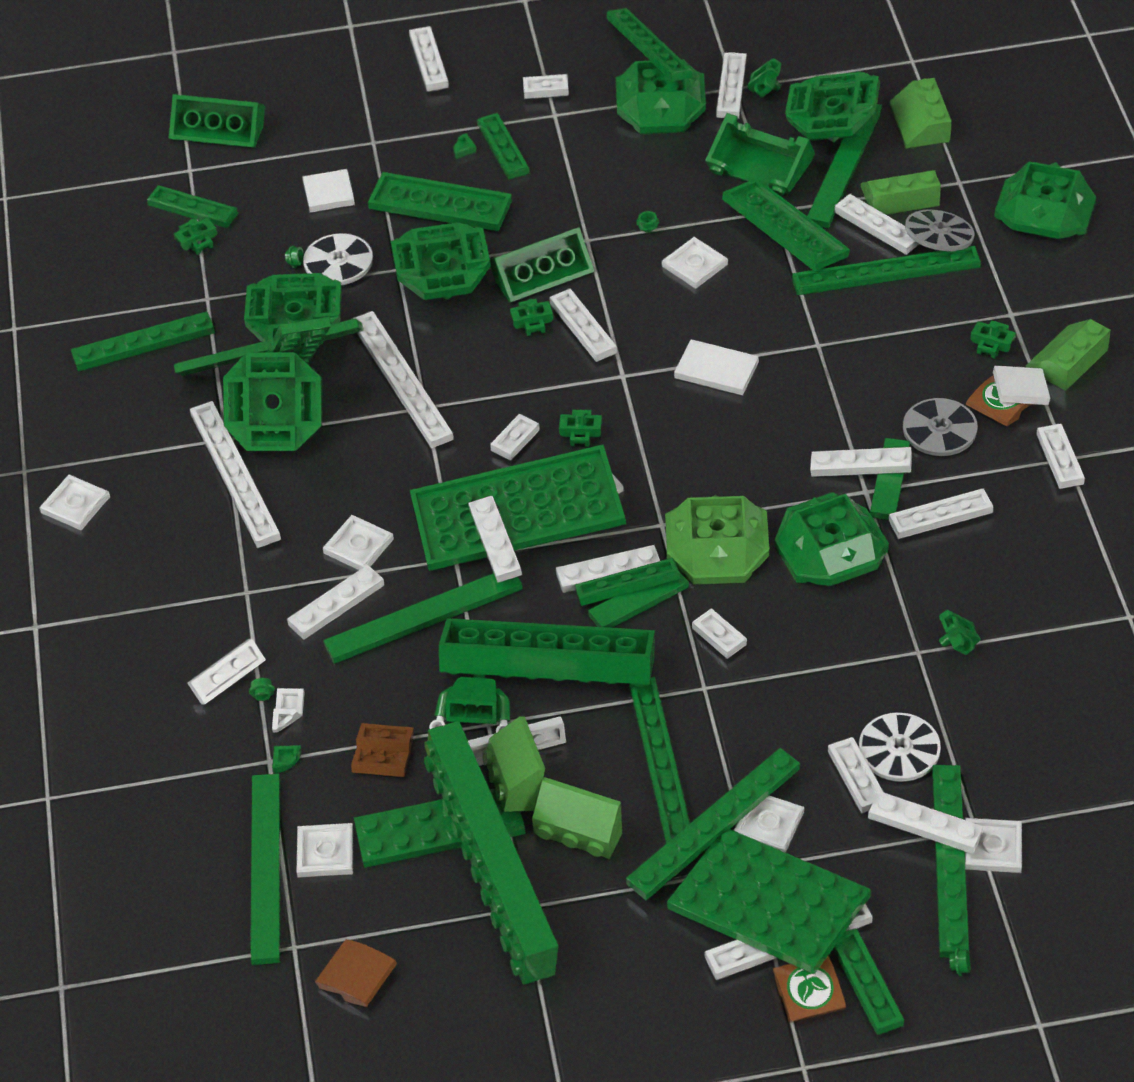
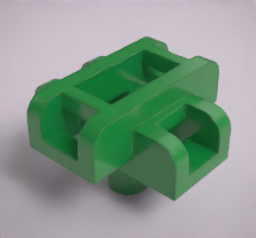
M771 59L750 75L748 89L753 93L756 92L761 98L773 89L777 92L782 86L776 80L782 64L776 59Z
M208 218L199 222L196 219H191L189 222L179 226V231L174 233V238L177 242L181 243V247L184 250L192 248L199 255L202 250L214 247L211 239L217 235V230Z
M529 299L518 302L519 307L510 308L514 327L517 329L525 328L527 336H531V333L538 331L545 333L544 324L550 323L553 320V312L549 301L537 303L536 299Z
M992 320L990 324L977 321L971 332V341L979 344L977 354L986 353L994 359L999 351L1008 352L1011 343L1016 338V332L1009 331V325Z
M572 410V415L560 414L559 433L563 437H570V446L575 447V444H585V447H590V437L601 436L602 415H592L591 410ZM576 435H585V437H576Z
M949 610L939 615L946 632L939 639L942 646L947 647L949 644H952L954 650L967 655L980 642V636L977 634L973 622Z

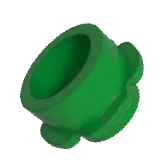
M645 211L639 215L636 224L640 230L652 232L658 228L659 219L654 212Z
M289 247V250L285 253L287 264H290L294 269L296 266L304 264V251L301 247Z
M257 678L251 682L249 694L258 701H265L274 694L275 687L270 679Z
M957 947L955 953L950 954V967L959 976H962V973H970L971 964L969 951L960 950Z

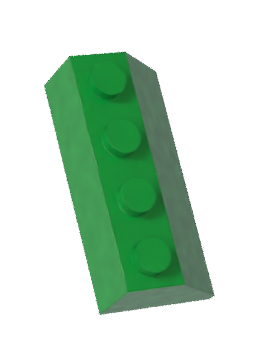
M173 94L169 139L255 147L263 128L265 104Z
M579 227L490 259V268L495 282L509 303L595 271Z

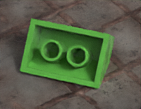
M935 78L912 81L890 101V107L906 148L950 142L951 119Z
M935 170L861 183L867 204L885 215L939 206L941 185Z
M1092 319L1068 325L1026 365V368L1043 369L1045 380L1066 391L1108 351L1111 330Z
M520 716L491 736L487 749L483 750V763L489 769V780L491 783H494L496 799L501 802L504 812L534 811L545 772L544 764L525 716Z
M546 777L543 778L532 818L534 834L545 840L551 839L563 843L569 848L587 851L593 856H602L610 859L622 835L621 802Z

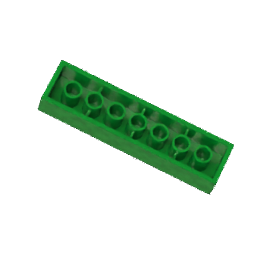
M447 618L439 642V672H448L453 675L464 673L476 676L498 675L504 678L515 676L528 679L548 678L556 681L578 680L580 682L599 681L608 684L631 683L637 686L643 684L650 685L654 662L655 630Z

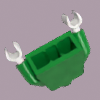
M476 675L473 678L460 677L453 686L440 693L435 711L437 719L431 722L430 729L445 725V719L452 722L497 724V722H500V725L496 728L497 733L506 727L510 721L509 698L501 689L496 688L494 679H486L484 676Z

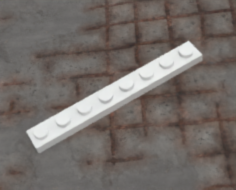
M371 311L355 317L362 322L364 331L357 334L429 446L434 448L454 440L449 426L374 312Z
M213 401L190 408L191 416L257 548L281 540L280 533L229 432L224 427V423Z

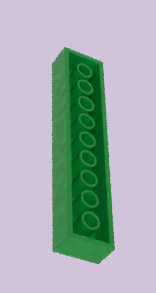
M456 721L428 729V741H425L427 756L424 757L425 767L428 772L433 773V784L436 793L442 794L445 814L447 816L451 815L454 835L456 838L460 837L463 843L461 845L463 856L466 861L470 860L472 864V877L475 883L479 882L481 885L483 903L485 906H490L492 924L495 929L499 928L502 934L500 940L503 950L511 955L510 963L514 975H519L523 985L555 975L558 944L460 722Z

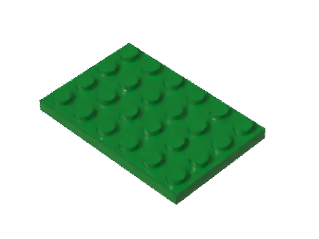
M729 829L711 844L667 901V906L671 911L815 974L868 901L871 891L865 886Z

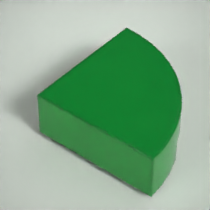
M466 133L458 138L454 146L456 159L476 152V145Z
M301 745L274 746L273 773H280L293 767L301 756Z

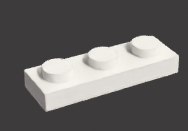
M1062 424L1037 428V437L1059 489L1083 485L1085 477Z
M251 638L188 682V685L201 705L206 704L266 659Z
M851 737L828 745V753L860 812L869 811L878 791L883 792L854 738Z

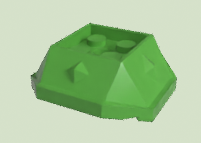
M714 495L712 497L687 498L677 508L665 514L667 559L674 558L678 570L683 572L686 578L693 584L745 583L752 575V572L769 556L767 510L754 505L745 496L719 497Z

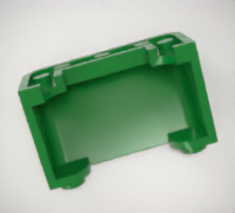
M727 113L705 160L710 167V171L719 176L725 174L746 182L757 178L778 195L789 194L815 155L809 139L798 136L796 141L791 137L789 140L752 129L748 123L744 125L736 122L737 116Z

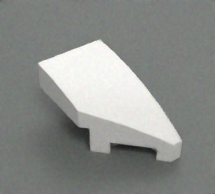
M277 689L276 709H274L273 733L281 731L303 716L304 689Z

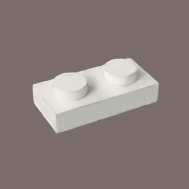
M567 74L523 77L525 99L568 95Z
M519 414L490 444L491 451L511 461L540 430L539 423Z
M712 608L692 622V629L727 659L747 645V638Z

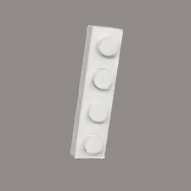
M431 27L409 30L410 39L427 92L448 88V80Z
M724 53L717 118H725L726 114L729 113L737 116L739 119L746 67V54Z
M851 194L835 205L836 214L906 255L919 245L907 234L904 225Z
M571 289L550 297L551 306L596 362L617 353V346Z
M911 447L812 452L811 476L911 472L912 450Z
M983 488L889 514V522L898 539L993 513V505Z
M493 496L468 503L497 582L521 576L520 565Z
M651 545L556 567V574L562 592L565 593L576 590L575 585L578 583L660 561L655 546Z
M366 565L287 618L288 625L304 640L383 587L384 579L369 565Z
M561 716L528 725L538 750L566 743L564 723ZM494 734L468 741L479 766L484 765L483 750L487 749L489 738Z
M878 791L868 813L869 819L972 854L983 832V826L880 791Z

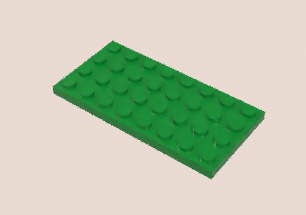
M604 445L410 490L429 571L488 557L468 503L489 496L494 498L514 551L626 524Z

